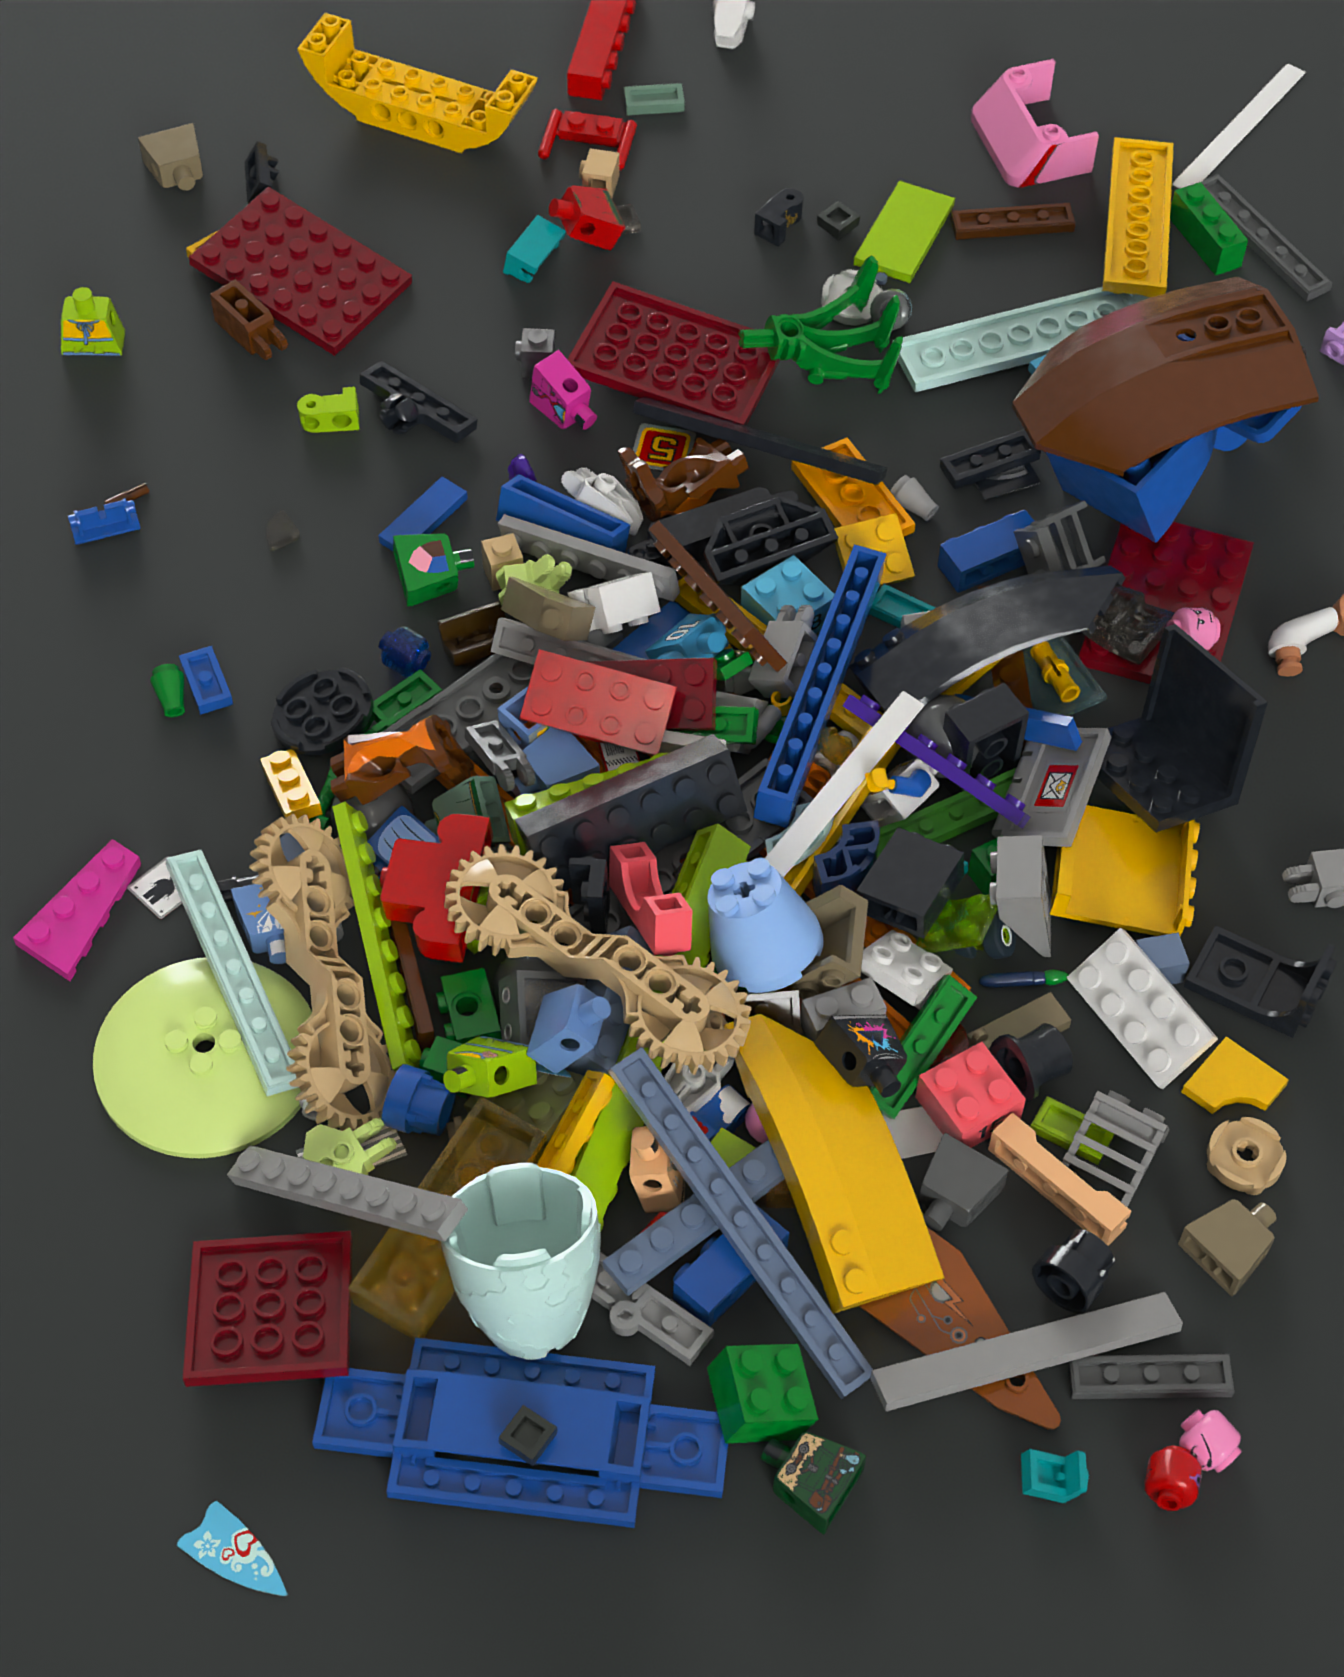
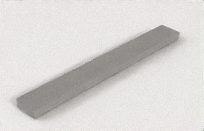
M1162 1292L871 1371L870 1379L885 1411H890L1181 1331L1183 1322L1167 1294Z

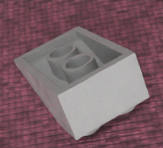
M1042 835L997 837V851L990 854L991 873L997 874L996 882H990L991 905H997L1001 921L1040 955L1051 957V891Z

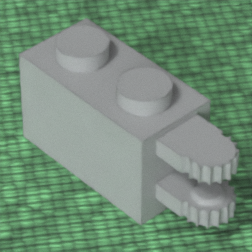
M783 605L776 621H769L764 637L786 660L787 664L777 673L768 662L762 667L755 659L748 681L764 698H771L772 693L778 691L781 698L792 696V699H794L818 638L811 630L815 617L812 606L801 605L797 613L794 606Z
M1344 849L1311 852L1307 865L1286 868L1282 873L1285 883H1307L1299 886L1296 885L1289 889L1288 897L1291 902H1313L1314 907L1328 906L1330 908H1338L1344 906Z

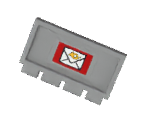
M1077 728L1082 740L1077 751L1027 740L1022 752L1023 757L1019 760L1012 778V784H1010L1006 796L1009 793L1026 805L1023 812L1031 818L1022 829L1001 814H998L991 832L992 835L996 838L1002 835L1003 837L1042 835L1044 846L1071 847L1112 738L1108 728Z

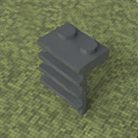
M1085 500L1062 508L1063 510L1051 513L1042 520L1034 521L1023 529L1013 531L1028 575L1063 570L1048 525L1050 526L1065 570L1097 567L1106 562L1104 556L1093 559L1077 514V511L1087 507ZM1064 517L1067 520L1082 564L1076 567L1060 520Z

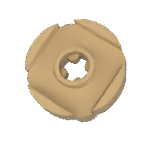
M1241 1117L1240 1121L1228 1123L1229 1120L1225 1121L1214 1130L1208 1143L1207 1169L1229 1188L1246 1192L1249 1195H1258L1279 1179L1285 1166L1287 1156L1286 1150L1283 1151V1147L1279 1142L1281 1137L1273 1127L1256 1118ZM1246 1148L1252 1150L1251 1157L1255 1160L1245 1161L1241 1159L1236 1150L1241 1152L1245 1151Z

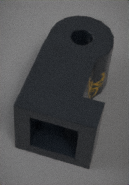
M787 188L774 195L755 213L754 234L779 247L785 241L786 229L790 225L800 222L802 218V193L796 189Z

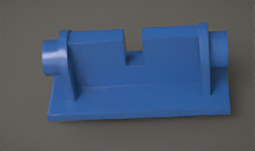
M124 498L121 501L103 505L104 510L98 511L97 507L80 511L75 510L74 514L68 515L75 544L78 545L141 529L134 501H127Z

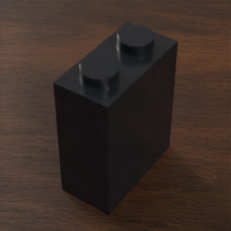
M898 827L857 889V894L868 900L867 916L924 939L964 876V853L951 845L940 844L925 838L917 832H909Z

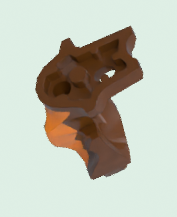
M697 438L688 456L677 459L668 466H664V470L656 479L653 477L648 463L640 459L631 448H621L617 451L627 476L624 482L638 502L642 512L652 522L666 515L673 516L707 504L718 488L737 489L740 486L737 476L749 469L744 453L738 449L732 452L728 442L722 439L709 444L702 438Z
M433 714L420 720L408 731L348 735L344 739V752L330 758V766L337 777L331 780V790L341 803L357 797L361 804L365 805L377 800L379 796L411 777V772L406 768L408 766L426 763L439 772L445 773L457 786L471 777L470 771L474 770V765L453 737L448 721H442L437 715Z

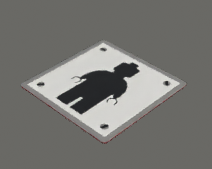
M169 856L127 886V889L159 919H163L182 904L166 867V859Z

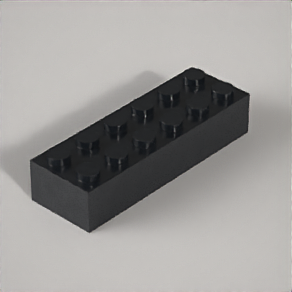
M711 734L517 818L515 822L526 852L533 851L532 860L536 862L545 857V870L555 867L557 869L555 879H563L562 891H567L571 889L568 867L570 858L589 856L597 859H606L607 872H609L610 846L646 842L653 853L696 834L700 829L719 824L748 810L729 749L714 734Z

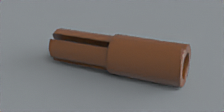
M142 483L105 500L104 504L121 501L124 498L127 501L138 499L148 494L149 488L145 483Z

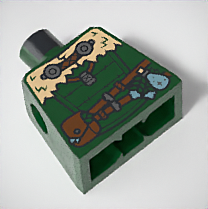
M803 1432L793 1448L772 1438L765 1447L761 1460L778 1469L773 1483L775 1495L824 1535L863 1473L866 1455L813 1433Z

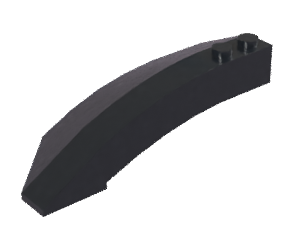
M1102 566L1033 573L998 582L943 604L901 629L891 630L883 637V642L876 647L860 652L854 658L855 662L849 665V668L869 698L881 706L880 709L884 713L902 691H905L926 705L955 683L1017 651L1053 638L1084 630L1092 635L1097 627L1094 623L1095 617L1105 614L1114 599L1111 594L1112 589L1122 586L1126 578L1122 572L1114 567Z

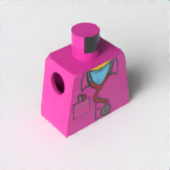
M557 350L534 365L529 402L561 429H566L575 422L583 429L591 427L597 419V415L588 407L591 388L566 357Z

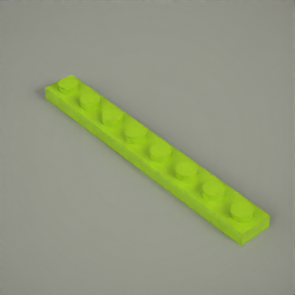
M344 801L332 808L391 1067L396 1072L403 1064L419 1068V1060L422 1053L418 1043L413 1038L411 1026L414 1025V1019L404 1000L403 993L406 992V985L402 975L397 970L395 960L398 959V951L394 942L390 939L388 931L391 921L386 919L380 899L382 891L380 879L375 874L373 867L376 857L372 846L367 841L365 832L368 830V823L360 810L357 811Z

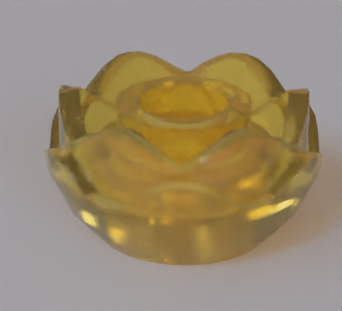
M835 727L822 729L817 744L818 750L830 762L842 765L855 749L851 739L847 736L839 735Z

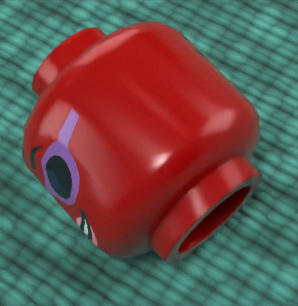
M1167 1446L1154 1452L1148 1461L1144 1482L1145 1492L1152 1501L1164 1510L1176 1511L1194 1504L1198 1498L1202 1476L1201 1464L1189 1450L1180 1446Z

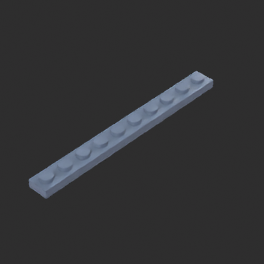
M643 1047L612 1066L608 1073L840 1399L870 1379L873 1368Z

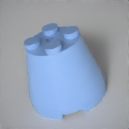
M756 858L751 862L740 863L728 869L722 868L713 873L711 876L712 884L708 891L711 957L718 974L723 970H728L726 981L738 980L740 982L739 986L747 988L748 993H765L779 990L803 977L801 971L811 963L815 956H820L823 949V932L814 912L765 858Z

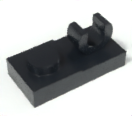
M258 141L245 160L247 203L254 200L267 187L272 188L273 181L279 174V170L274 169L278 159L267 156V144Z

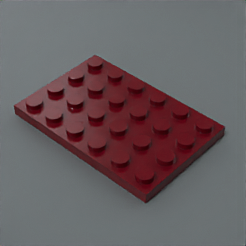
M267 187L189 256V263L192 267L223 286L236 279L269 309L273 318L334 356L412 284V275L270 187Z
M612 281L567 358L583 379L638 398L649 397L747 426L780 362V359H770L767 347L743 348L739 346V331L752 328Z
M1173 522L1155 543L1121 523L1108 566H1112L1122 572L1126 579L1122 586L1114 587L1111 594L1113 597L1115 594H1118L1141 611L1167 623L1180 608L1209 609L1218 618L1221 632L1219 640L1208 652L1221 662L1254 542ZM1135 620L1131 625L1132 631L1135 632L1144 620ZM1086 633L1077 665L1150 684L1162 635L1140 661H1135L1109 649L1111 643L1107 638L1100 643Z

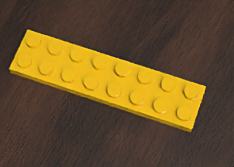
M1114 137L1102 291L1115 294H1136L1146 297H1154L1166 293L1174 143Z

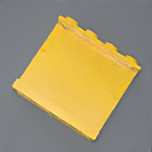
M1087 805L1072 846H1057L1050 915L1122 928L1154 936L1179 932L1181 937L1184 927L1191 926L1194 916V906L1189 905V899L1193 898L1196 887V878L1191 877V871L1195 870L1198 859V850L1193 849V843L1196 844L1200 823L1195 822L1194 819L1156 833L1135 814Z

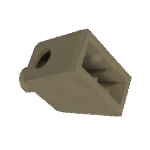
M193 123L138 137L143 163L162 187L168 188L178 185L180 190L187 191L194 187L195 180L202 178L203 173Z
M1233 1199L1185 1226L1178 1245L1233 1297L1269 1252L1275 1237L1268 1227L1277 1220L1273 1209L1266 1203L1260 1202L1249 1211L1238 1200Z

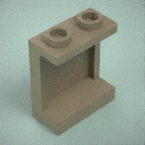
M839 885L806 902L819 921L824 942L821 955L815 956L811 963L801 971L803 977L791 984L798 986L799 997L802 999L834 990L861 977L868 900L843 885Z

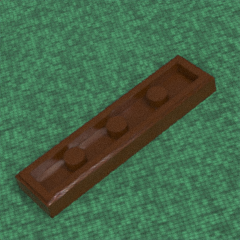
M1070 203L956 210L951 212V223L956 240L1074 232L1076 224Z
M390 920V933L398 951L397 961L406 985L405 993L414 1019L416 1038L423 1052L426 1047H432L434 1029L407 922Z

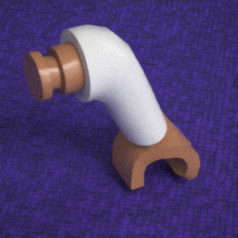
M1344 594L1332 607L1292 619L1273 631L1268 643V653L1270 657L1276 658V663L1279 665L1277 667L1278 675L1290 677L1300 674L1303 671L1302 664L1299 663L1301 655L1306 652V645L1313 640L1332 631L1344 636Z

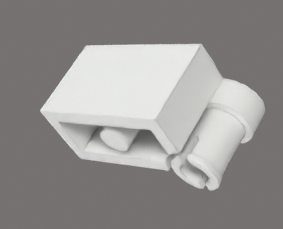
M652 572L633 574L567 593L570 598L596 607L590 631L602 629L603 634L623 630L622 624L628 622L629 626L649 622V615L661 612Z

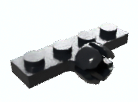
M383 361L378 362L360 374V385L385 399L380 406L382 408L380 418L384 426L388 430L393 429L395 434H405L417 424H424L457 443L477 429V418Z

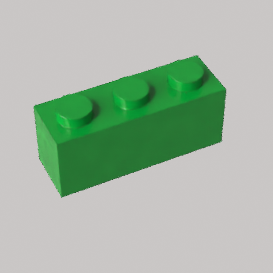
M1198 182L1175 190L1170 209V220L1216 276L1242 267L1248 239L1204 185Z

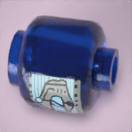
M405 626L398 627L393 632L387 631L381 638L378 646L382 650L381 662L403 677H409L420 669L423 671L430 661L432 654L429 651L427 639Z

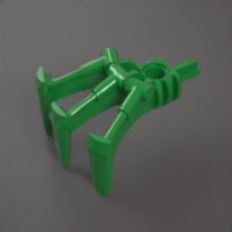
M871 255L866 258L851 286L847 288V292L829 304L808 313L789 314V316L787 314L770 315L764 329L740 330L739 346L743 348L767 347L771 360L780 359L783 361L791 358L801 369L809 371L808 381L812 384H821L824 379L845 380L846 377L874 379V386L878 388L877 394H880L889 387L890 379L902 349V336L897 337L893 341L883 360H858L835 353L846 351L848 347L873 341L875 347L881 353L890 343L889 338L900 309V300L897 295L893 296L879 321L848 330H821L833 321V317L851 304H854L860 312L868 305L869 296L878 272V261Z

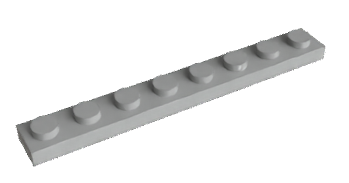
M251 1145L240 1154L234 1166L227 1173V1176L235 1185L444 1242L468 1211L462 1200Z

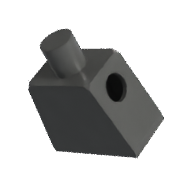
M945 1133L921 1185L919 1200L928 1207L923 1215L926 1226L933 1231L940 1232L947 1221L951 1220L961 1227H967L1002 1192L1009 1169Z

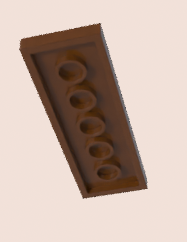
M658 520L649 528L651 533L658 539L653 545L666 559L670 555L673 556L668 562L681 576H686L684 580L697 594L703 591L699 597L713 612L719 609L715 615L728 630H731L733 627L736 628L731 634L745 649L750 644L753 646L749 653L763 667L768 662L778 673L787 664L786 660L695 558Z

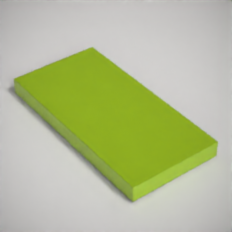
M899 181L856 253L854 265L861 267L866 258L872 255L878 261L877 273L882 272L889 277L911 283L953 209L955 198Z

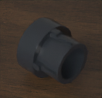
M1077 1229L1068 1236L1062 1245H1052L1045 1251L1033 1266L1032 1275L1039 1289L1056 1305L1070 1312L1083 1313L1102 1292L1103 1282L1107 1279L1108 1271L1116 1259L1109 1247L1099 1237L1085 1229Z

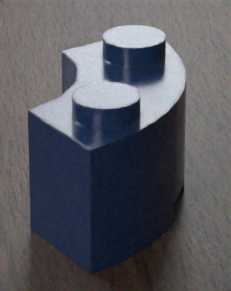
M878 820L843 824L842 836L838 845L827 853L814 856L812 886L815 897L839 885H843L857 894L858 887L878 857L880 837Z

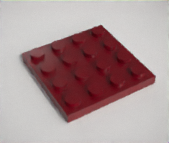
M351 1231L193 1241L183 1367L185 1387L349 1376L353 1250Z

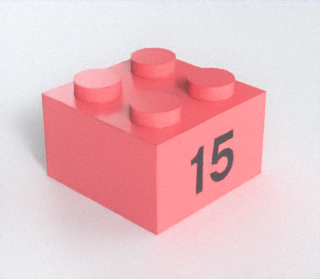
M982 1041L919 1075L915 1098L943 1135L947 1133L971 1148L990 1138L992 1131L1011 1113H1014L1021 1119L1026 1100Z

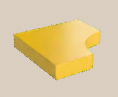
M1225 1037L1186 1082L1182 1093L1211 1114H1214L1223 1106L1234 1103L1252 1104L1266 1111L1286 1087L1289 1079L1228 1037Z

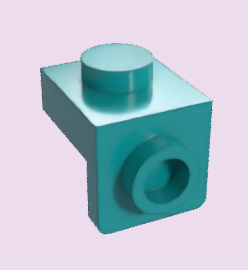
M1029 1449L1021 1454L1022 1494L1066 1503L1087 1491L1089 1472L1086 1467L1085 1452L1077 1450L1066 1457Z

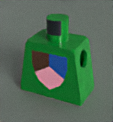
M446 534L393 536V555L407 607L455 591L458 588V571L474 568L471 548L452 551L449 537Z

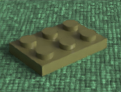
M568 1070L566 1071L571 1075V1078L537 1071V1084L495 1097L486 1098L471 1095L463 1106L468 1114L476 1113L477 1117H484L487 1122L549 1143L584 1076Z

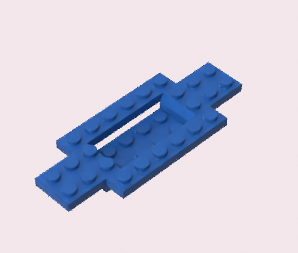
M416 1337L410 1369H407L406 1375L349 1368V1376L325 1378L312 1442L314 1449L393 1458L386 1491L388 1498L635 1528L640 1488L722 1498L728 1443L725 1444L717 1412L651 1404L655 1366L547 1353L544 1358L525 1360L509 1355L498 1347ZM522 1405H524L557 1427L556 1436L539 1457L536 1464L599 1471V1477L435 1457V1452L526 1462L500 1445L498 1438Z

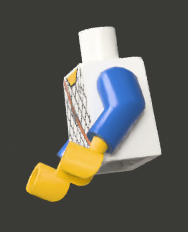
M915 758L899 764L888 774H886L885 768H878L872 770L871 773H865L870 793L861 806L873 821L878 820L879 827L904 820L939 787V782L934 777L938 771L919 758Z

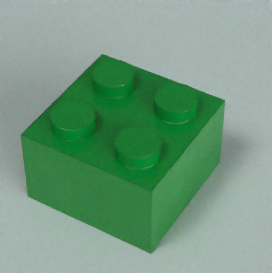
M799 1344L726 1346L707 1367L725 1444L769 1442L772 1438L778 1441L798 1440L801 1434L806 1432L818 1420Z

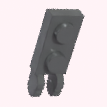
M498 720L465 727L464 738L491 773L496 775L498 784L504 791L514 790L515 780L511 772L513 770H517L519 780L523 785H534L536 780L535 772L532 765L526 759V754Z

